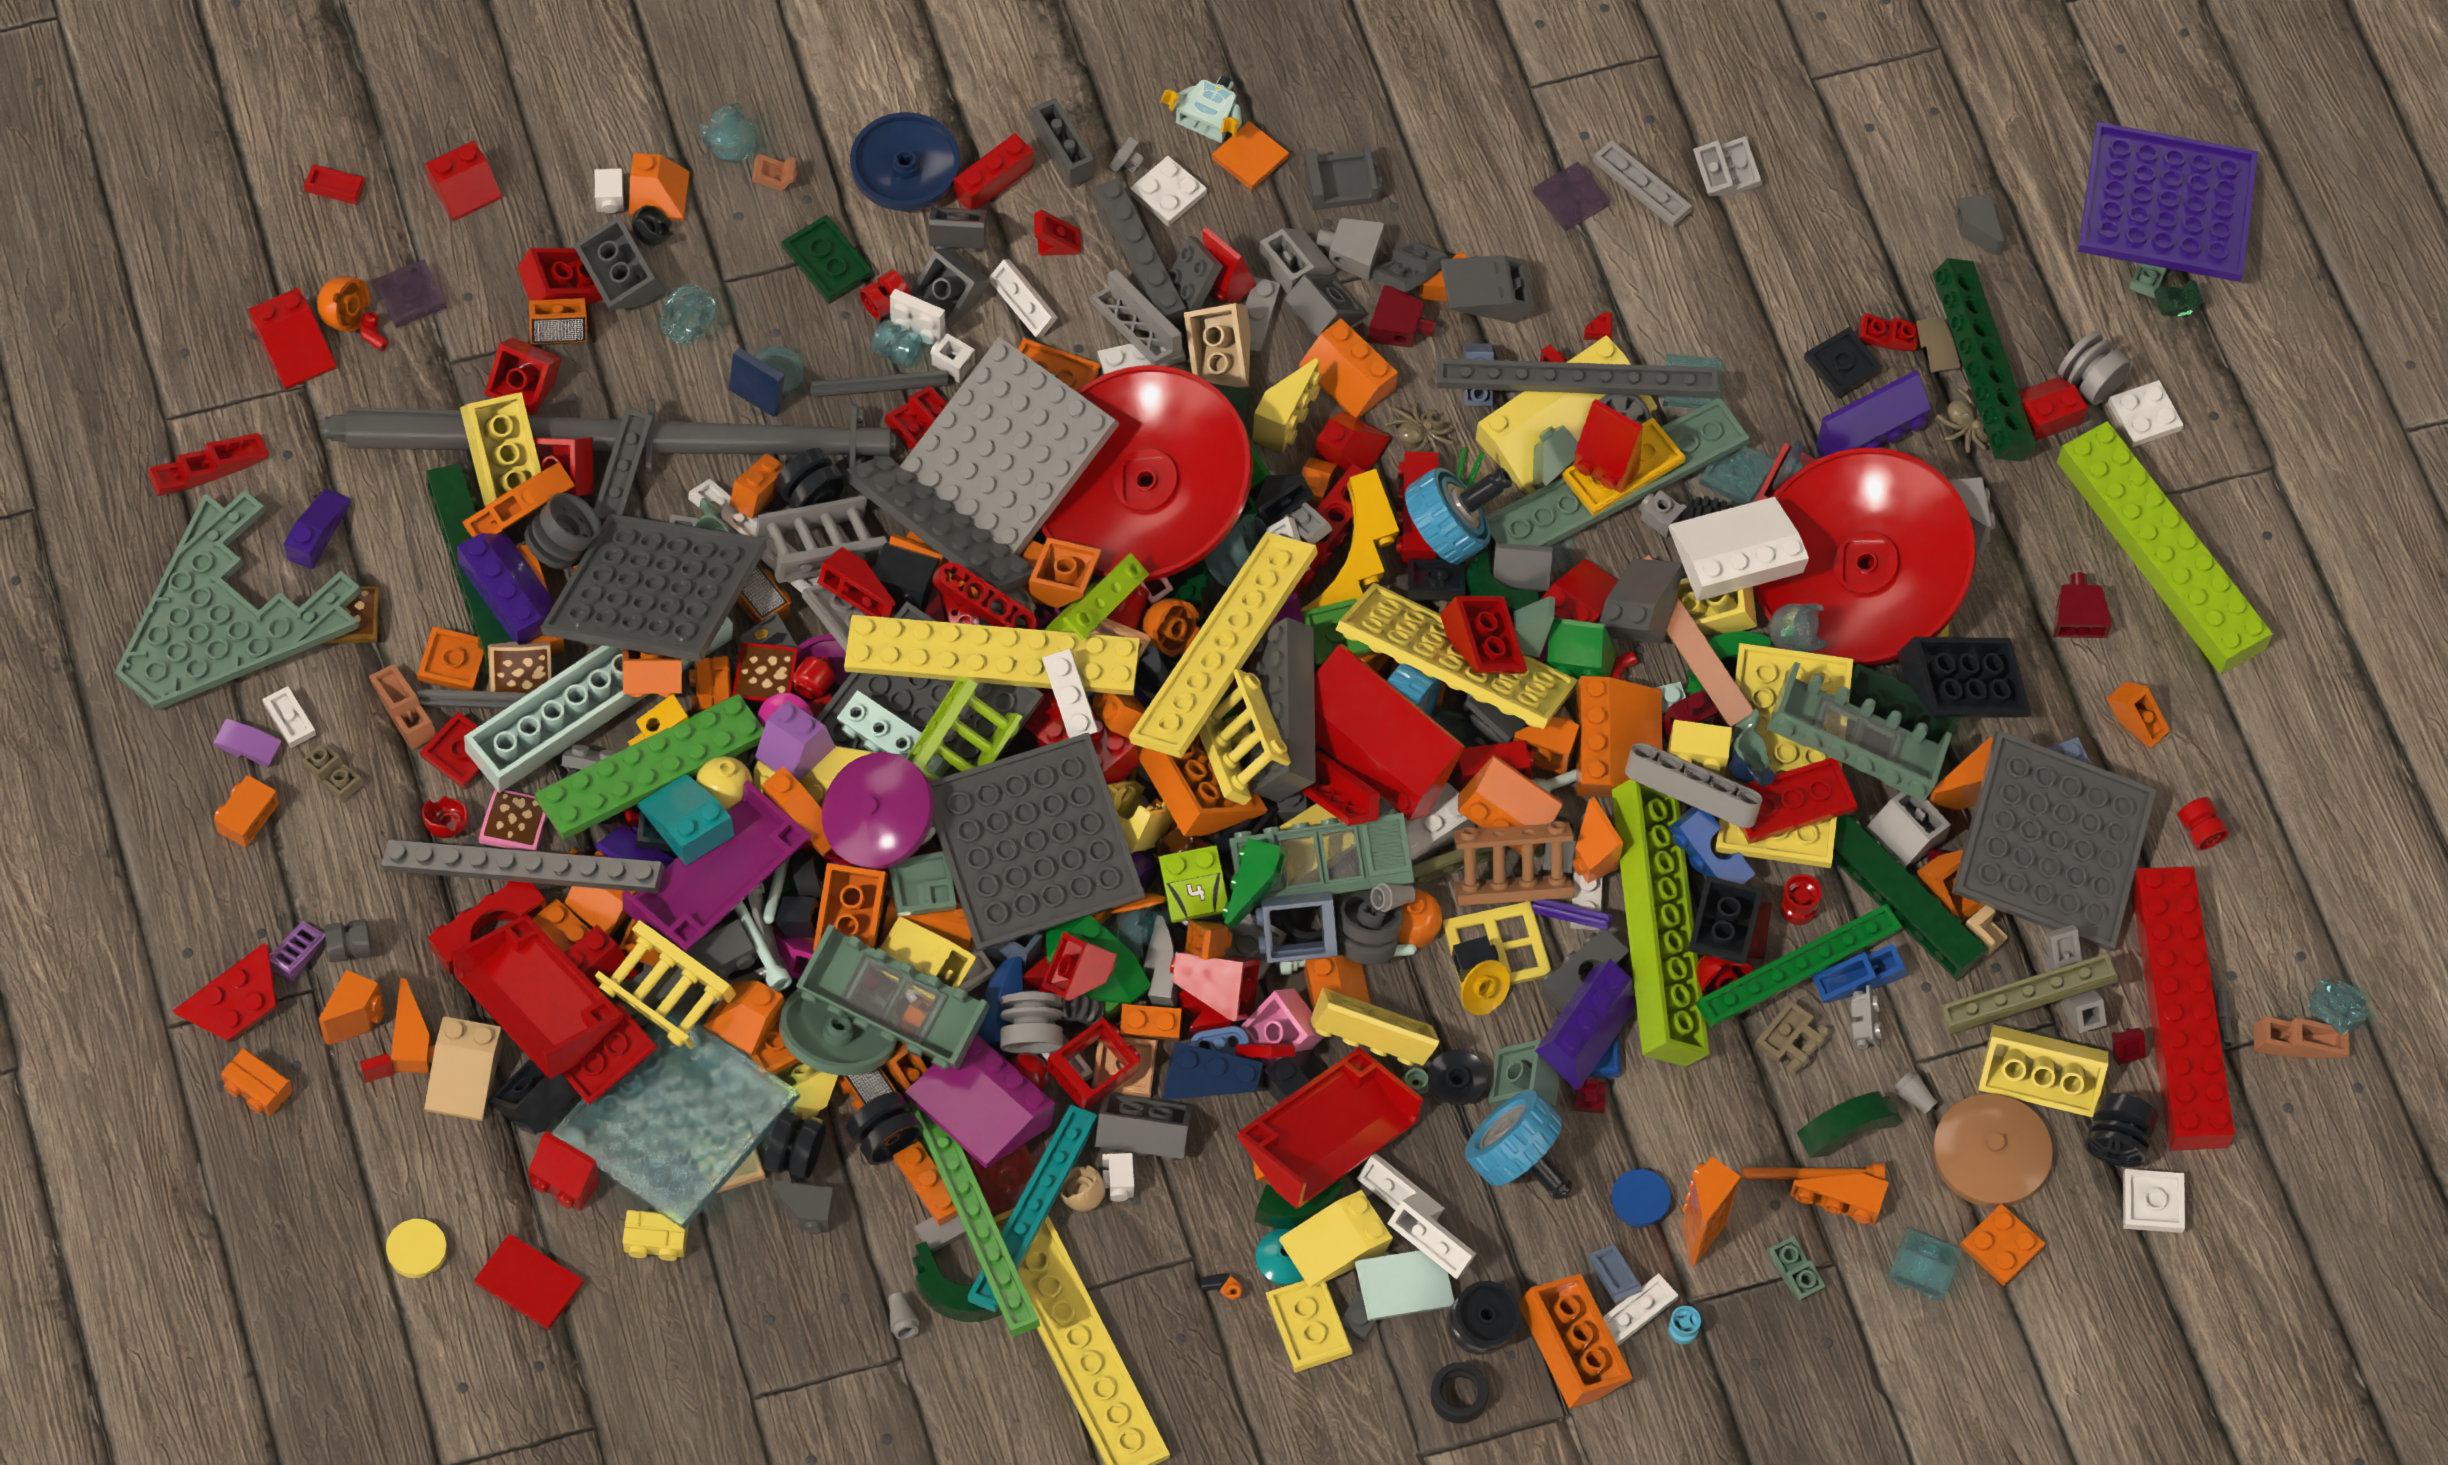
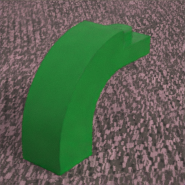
M1737 631L1718 635L1710 639L1708 643L1724 667L1728 669L1736 668L1740 643L1770 647L1772 638L1753 632ZM1688 668L1687 677L1690 678L1686 692L1693 694L1704 690L1691 669Z

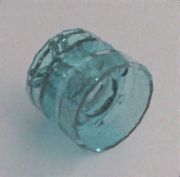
M1252 514L1240 517L1226 538L1210 554L1204 557L1211 574L1219 583L1227 587L1231 585L1266 533L1268 526L1257 516Z

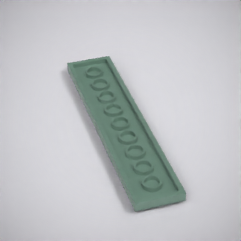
M1719 397L1661 427L1686 457L1685 463L1594 517L1566 482L1560 478L1546 487L1540 488L1485 516L1490 529V540L1494 546H1496V543L1549 547L1641 500L1649 493H1654L1748 445L1750 438Z

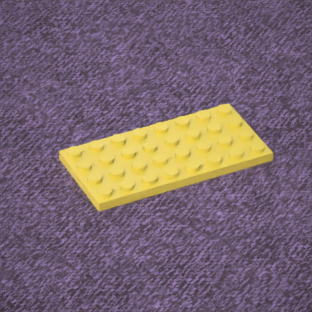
M1373 583L1339 620L1336 631L1343 633L1345 638L1352 641H1360L1368 645L1374 652L1385 653L1393 657L1399 664H1408L1422 671L1425 676L1435 677L1445 682L1447 686L1454 690H1462L1471 694L1475 700L1492 704L1498 707L1502 713L1515 715L1523 719L1529 726L1535 728L1540 727L1544 729L1575 690L1578 679L1559 672L1523 654L1528 670L1525 674L1476 673L1447 639L1439 613L1376 583Z
M1743 643L1739 644L1735 683L1752 709H1758L1760 712V723L1755 728V731L1765 742L1767 757L1771 761L1770 768L1774 775L1832 758L1813 748L1804 747L1767 730L1784 678L1795 662L1800 663L1796 679L1808 684L1813 675H1821L1824 681L1820 690L1834 696L1842 686L1850 690L1853 659ZM1828 710L1822 730L1845 740L1847 718ZM1731 731L1730 746H1731V743H1732V741H1733V737H1732V733H1733V732H1732V731ZM1837 760L1842 770L1843 762ZM1727 762L1724 777L1741 785L1748 784L1738 781L1732 775ZM1837 817L1748 844L1740 826L1719 818L1718 824L1721 829L1717 832L1715 852L1726 854L1739 852L1742 856L1831 868Z

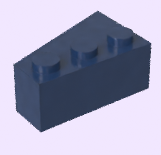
M1174 1042L1160 1100L1256 1092L1263 1062Z

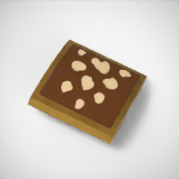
M379 586L360 587L362 593L344 608L346 612L358 621L360 627L324 643H377Z

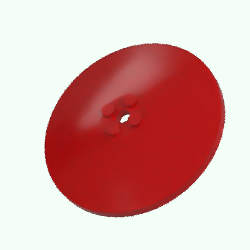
M1142 365L1123 368L1100 376L1082 386L1076 392L1115 419L1119 426L1042 525L1041 529L1046 538L1101 549L1102 554L1093 575L1102 579L1129 553H1132L1149 573L1142 582L1174 575L1201 561L1230 533L1244 509L1250 492L1253 471L1252 449L1244 423L1233 405L1216 387L1203 378L1182 369L1168 366ZM1149 475L1153 477V482L1150 486H1140V481L1144 476Z
M1867 447L1835 452L1809 463L1786 480L1772 496H1775L1798 531L1809 559L1803 573L1753 586L1757 601L1771 625L1795 648L1802 652L1853 659V666L1886 663L1899 659L1897 652L1912 638L1936 637L1960 610L1969 592L1975 572L1977 554L1974 527L1969 512L1956 489L1940 472L1926 462L1896 450ZM1864 558L1874 559V564L1870 569L1863 570L1859 567L1860 562Z

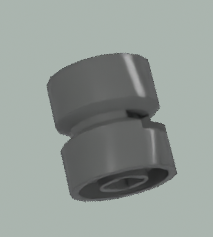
M366 919L350 921L348 926H344L341 922L325 925L330 962L347 960L349 955H353L355 959L372 956Z

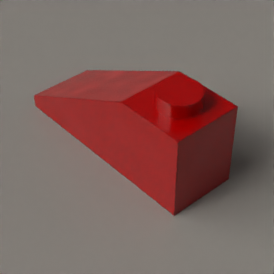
M841 547L823 562L817 584L869 616L892 618L896 603L865 560Z

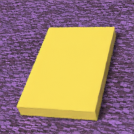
M1305 1280L1266 1292V1299L1295 1373L1352 1355L1351 1346L1326 1282L1309 1288Z

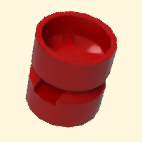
M892 269L881 275L877 279L878 283L871 282L859 290L862 304L876 320H880L890 313V296L894 289L911 295L906 282Z
M2209 797L2193 800L2181 808L2177 814L2184 829L2191 831L2189 837L2197 851L2207 850L2216 846L2230 833L2224 821L2216 817L2218 811Z
M1797 874L1786 882L1779 906L1780 913L1787 922L1794 925H1805L1815 918L1822 895L1819 882L1806 874Z

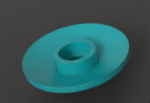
M1292 1229L1273 1230L1266 1234L1257 1246V1267L1266 1279L1275 1284L1291 1285L1304 1280L1291 1258L1281 1254L1284 1247L1279 1239Z

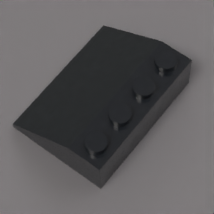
M1914 637L1897 652L1904 679L1932 717H2030L2032 715L2011 638Z

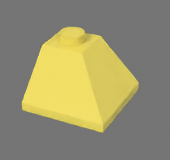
M799 1062L772 1076L769 1080L789 1109L801 1112L803 1120H806L809 1116H817L820 1110L827 1107L838 1075L824 1073Z

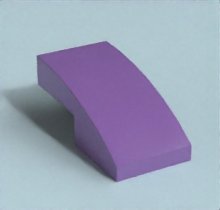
M225 719L213 745L237 758L243 755L267 768L281 740L251 726Z

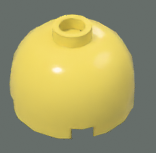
M727 756L715 757L706 762L698 771L696 782L711 793L726 811H729L735 804L741 801L743 784L747 780L753 784L750 770L741 761Z

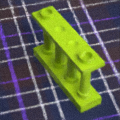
M1129 553L1103 579L1097 577L1087 587L1084 597L1071 602L1044 630L1076 633L1083 640L1149 573L1133 554Z
M958 676L906 759L918 766L929 782L940 778L930 771L927 765L932 755L938 754L961 772L994 762L1008 739H1011L1018 732L1022 716L1018 713L1007 712L1005 717H1003L975 696L974 690L978 683L969 677ZM969 705L998 727L989 741L959 720L958 715L964 706ZM953 729L982 751L974 765H971L944 745L943 738L948 730Z

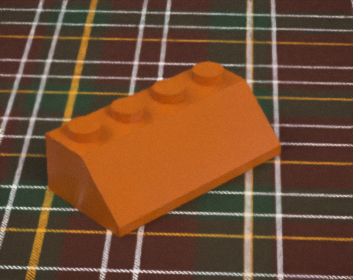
M1712 1156L1706 1164L1700 1162L1692 1173L1691 1177L1693 1180L1688 1187L1690 1191L1685 1198L1687 1202L1682 1209V1212L1685 1213L1682 1227L1689 1262L1693 1266L1698 1263L1728 1223L1741 1180L1739 1174Z
M1581 1273L1531 1287L1520 1300L1519 1308L1569 1409L1595 1402L1633 1379Z

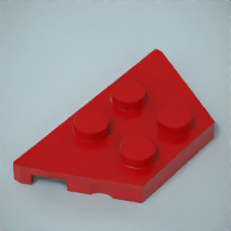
M264 942L173 1009V1013L228 1042H232L278 1008L277 995L274 992L273 986L275 983L274 973L271 970L269 956L271 951L268 944Z

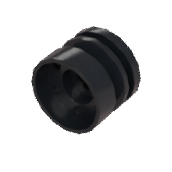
M2105 1093L2099 1096L2092 1117L2094 1123L2090 1125L2089 1134L2084 1145L2086 1150L2093 1157L2114 1166L2129 1168L2143 1165L2150 1146L2149 1138L2154 1132L2158 1118L2157 1111L2149 1103L2128 1094Z

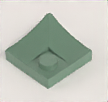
M943 851L911 857L900 864L887 868L897 917L956 910L957 905L952 876Z

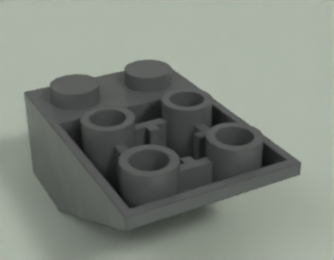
M1499 255L1443 259L1440 261L1449 310L1515 324L1535 308L1526 261L1523 259Z

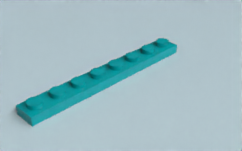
M1070 1104L1001 1233L1017 1271L1098 1121V1116L1094 1113ZM981 1270L968 1294V1302L996 1312L999 1306L983 1270Z

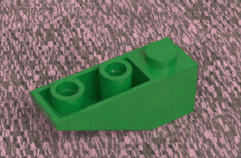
M1250 838L1247 839L1246 845H1242L1239 852L1240 868L1238 873L1233 875L1231 881V890H1233L1231 900L1226 902L1223 910V918L1226 925L1235 929L1280 880L1287 850L1278 845Z

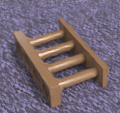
M1552 821L1548 824L1483 829L1466 827L1462 830L1453 831L1456 848L1464 849V880L1462 882H1454V894L1458 906L1574 898V887L1570 875L1563 874V842L1573 841V833L1569 822ZM1551 843V874L1534 876V844ZM1522 845L1521 877L1505 878V846ZM1493 847V878L1491 880H1476V848Z

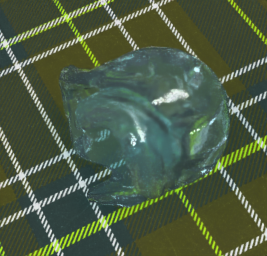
M732 103L716 110L711 116L710 127L704 123L699 124L704 145L710 148L717 158L728 163L738 162L747 158L755 149L756 144L755 130L751 122L743 115V107L739 103Z
M692 284L679 286L667 298L663 314L659 319L660 330L665 336L678 344L693 343L700 334L712 325L715 319L716 304L710 293L700 286Z
M1790 603L1779 607L1771 617L1769 625L1771 640L1774 645L1779 649L1810 652L1825 647L1827 641L1820 640L1816 636L1819 628L1817 611H1823V606L1812 603L1806 605Z

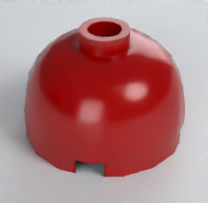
M1703 955L1698 961L1696 968L1702 996L1704 997L1751 973L1753 968L1747 960L1746 965Z

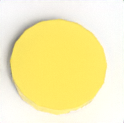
M411 1219L402 1222L392 1230L387 1239L386 1252L389 1263L397 1273L407 1278H422L441 1267L446 1259L447 1244L444 1233L436 1224L426 1219Z

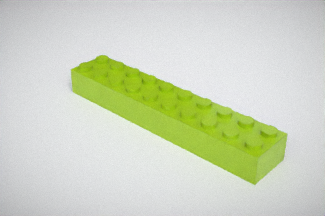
M2107 421L2062 445L2057 464L2219 674L2222 675L2266 650L2273 633Z
M1630 779L1611 791L1616 832L1623 841L1620 868L1642 1055L1686 1067L1710 1054L1706 1021L1696 1006L1698 999L1703 997L1696 974L1698 956L1697 953L1688 951L1694 923L1685 849H1681L1672 839L1673 833L1669 829L1681 817L1679 800Z

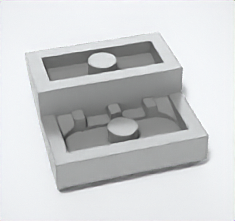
M1746 136L1721 145L1719 140L1693 149L1708 196L1729 195L1763 186Z

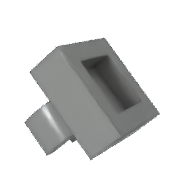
M1129 136L1119 148L1108 167L1117 173L1124 165L1127 170L1134 172L1144 159L1140 154L1133 152L1138 142Z

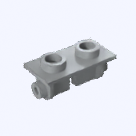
M1867 985L1866 994L1864 991H1855L1850 998L1853 1020L1863 1018V1021L1852 1023L1853 1043L1857 1045L1858 1049H1866L1868 1044L1873 1043L1877 1050H1881L1880 1039L1884 1038V1030L1881 1021H1879L1878 1012H1882V1002L1880 996L1876 995L1871 987Z

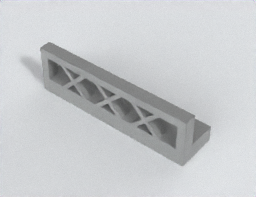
M1117 269L1107 273L1108 287L1090 296V302L1152 365H1161L1182 353L1181 332ZM1113 296L1117 300V304L1107 305L1102 301ZM1119 313L1132 315L1133 321H1121L1118 318ZM1135 330L1148 331L1150 333L1149 338L1137 337L1134 334ZM1151 346L1164 347L1166 351L1156 356L1151 351Z

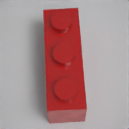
M1014 133L954 178V197L966 209L978 210L1033 168V149Z

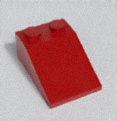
M530 248L517 267L529 301L585 298V305L603 300L575 248Z
M299 287L247 309L251 326L285 390L337 369L313 313Z
M1595 399L1591 404L1575 450L1574 467L1581 474L1597 479L1607 489H1614L1622 493L1640 470L1643 426Z
M533 437L541 472L560 462L575 485L565 493L575 496L593 494L592 437Z
M1585 558L1557 580L1540 600L1549 596L1555 597L1554 618L1599 623L1605 601L1618 580Z
M1455 596L1440 613L1447 639L1476 673L1525 674L1528 671L1504 597Z

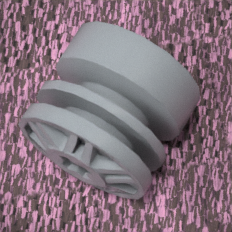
M2092 331L2082 338L2069 351L2058 369V375L2062 379H2068V382L2075 386L2081 384L2079 393L2092 405H2098L2107 399L2125 380L2133 365L2132 360L2119 349L2109 353L2111 342L2103 340V335L2098 331Z
M1023 991L1002 996L1000 998V1007L1006 1010L1000 1013V1018L1013 1023L1000 1029V1048L1002 1051L1018 1054L1024 1052L1040 1054L1055 1052L1063 1046V1028L1049 1022L1062 1018V1011L1057 1009L1062 1006V997L1040 991Z

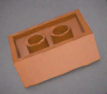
M1341 318L1319 335L1299 363V368H1301L1313 359H1319L1318 371L1322 372L1318 386L1344 411L1356 419H1359L1396 390L1398 372Z
M1493 755L1458 794V812L1482 829L1548 824L1555 820L1563 805L1561 800L1496 755ZM1534 844V850L1539 844ZM1522 845L1509 846L1522 855Z
M893 892L887 907L880 947L898 919ZM955 896L956 910L901 916L953 942L970 953L973 940L958 896Z

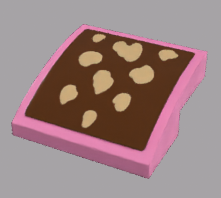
M495 788L484 818L479 843L511 850L537 852L543 837V827L547 816L535 800V796L507 790L499 793Z

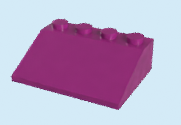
M977 1034L958 1070L951 1067L948 1070H944L933 1064L905 1092L906 1098L985 1168L1051 1127L1055 1103Z

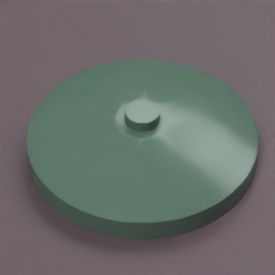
M860 986L850 1006L878 1020L886 1005V1001L871 990ZM798 989L785 1001L779 1020V1031L782 1041L793 1056L815 1070L834 1075H859L882 1066L895 1050L896 1043L892 1044L880 1038L881 1032L871 1027L869 1031H865L853 1024V1018L845 1014L843 1018H839L827 1011L828 1006L820 1002L813 1005L800 997L802 993ZM893 1012L887 1025L899 1030L898 1021Z

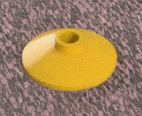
M1487 960L1476 965L1467 974L1461 988V1002L1468 1012L1473 1015L1482 1016L1489 1014L1494 1008L1501 1005L1510 987V974L1506 966L1496 960Z

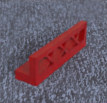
M1321 751L1315 752L1316 782L1300 790V792L1347 826L1377 821L1379 818L1380 793Z

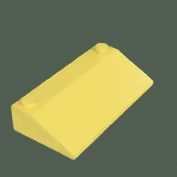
M1607 335L1566 362L1631 365L1624 353ZM1524 391L1478 422L1475 440L1501 468L1508 472L1517 486L1526 495H1529L1536 491L1532 486L1534 446L1541 440L1539 435L1550 426L1556 428L1564 425L1578 442L1592 402L1595 399L1599 400L1607 394ZM1637 395L1647 405L1650 414L1657 410V405L1650 395ZM1573 461L1569 466H1567L1565 469H1567L1568 467L1572 466V465L1574 464V461Z

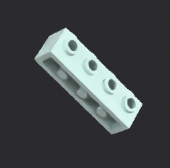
M858 690L837 717L842 726L840 730L853 740L856 737L860 738L865 742L863 744L864 747L875 753L887 752L906 758L922 734ZM938 754L932 755L927 763L928 769L940 778L943 777L951 766L949 762Z

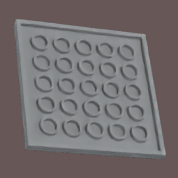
M998 337L901 464L900 468L912 473L913 478L922 485L929 486L932 489V493L940 499L950 502L951 507L959 514L968 516L970 522L977 528L988 531L989 537L995 542L1006 545L1009 548V553L1019 556L1119 426V423L1004 339Z

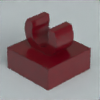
M2140 1027L2136 1029L2127 1028L2126 1032L2119 1034L2112 1033L2113 1055L2118 1065L2146 1057L2145 1035Z
M1586 1080L1579 1090L1575 1089L1574 1111L1604 1114L1606 1082Z

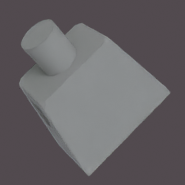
M1342 218L1339 220L1336 232L1320 228L1316 244L1330 248L1329 261L1333 266L1369 280L1372 272L1371 268L1374 266L1383 239L1384 223Z

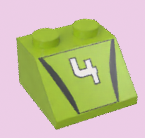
M1217 845L1159 856L1172 923L1223 913L1227 896Z

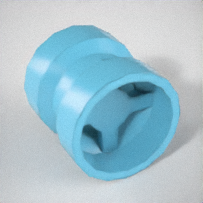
M1690 1306L1676 1308L1672 1313L1668 1327L1671 1339L1682 1345L1693 1342L1697 1337L1701 1324L1700 1314Z

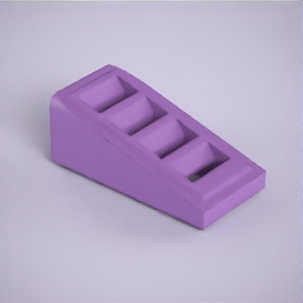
M302 921L270 954L271 970L293 982L326 940L325 934ZM306 932L315 937V939L311 942L301 935ZM297 941H300L301 943H303V944L306 945L307 947H306V949L304 950L303 948H301L300 946L296 945L295 943H296ZM292 949L300 955L296 957L289 953V951ZM286 957L287 959L291 960L292 963L289 965L288 963L283 961V958Z

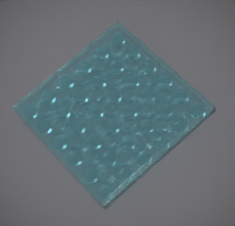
M672 1009L665 1017L667 1021L676 1027L685 1018L684 1015L675 1009ZM650 1021L643 1031L659 1049L591 1106H588L581 1099L551 1134L594 1158L600 1173L685 1230L773 1129L782 1110L790 1109L800 1098L798 1090L698 1024H695L687 1034L695 1044V1047L691 1050L684 1044L681 1047L675 1045L666 1037L669 1034L668 1032Z

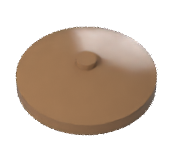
M1978 1094L1957 1102L1944 1114L1934 1135V1163L1944 1183L1959 1197L1983 1207L1997 1208L2000 1204L2008 1207L2027 1200L2042 1186L2052 1163V1142L2041 1118L2024 1103L2005 1095Z

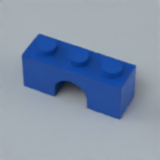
M1692 807L1669 827L1673 833V841L1678 847L1685 849L1691 857L1689 859L1691 865L1698 872H1702L1705 877L1710 876L1745 884L1755 875V872L1739 852L1734 854L1725 853L1721 858L1714 856L1710 843L1714 834L1721 827L1711 814Z

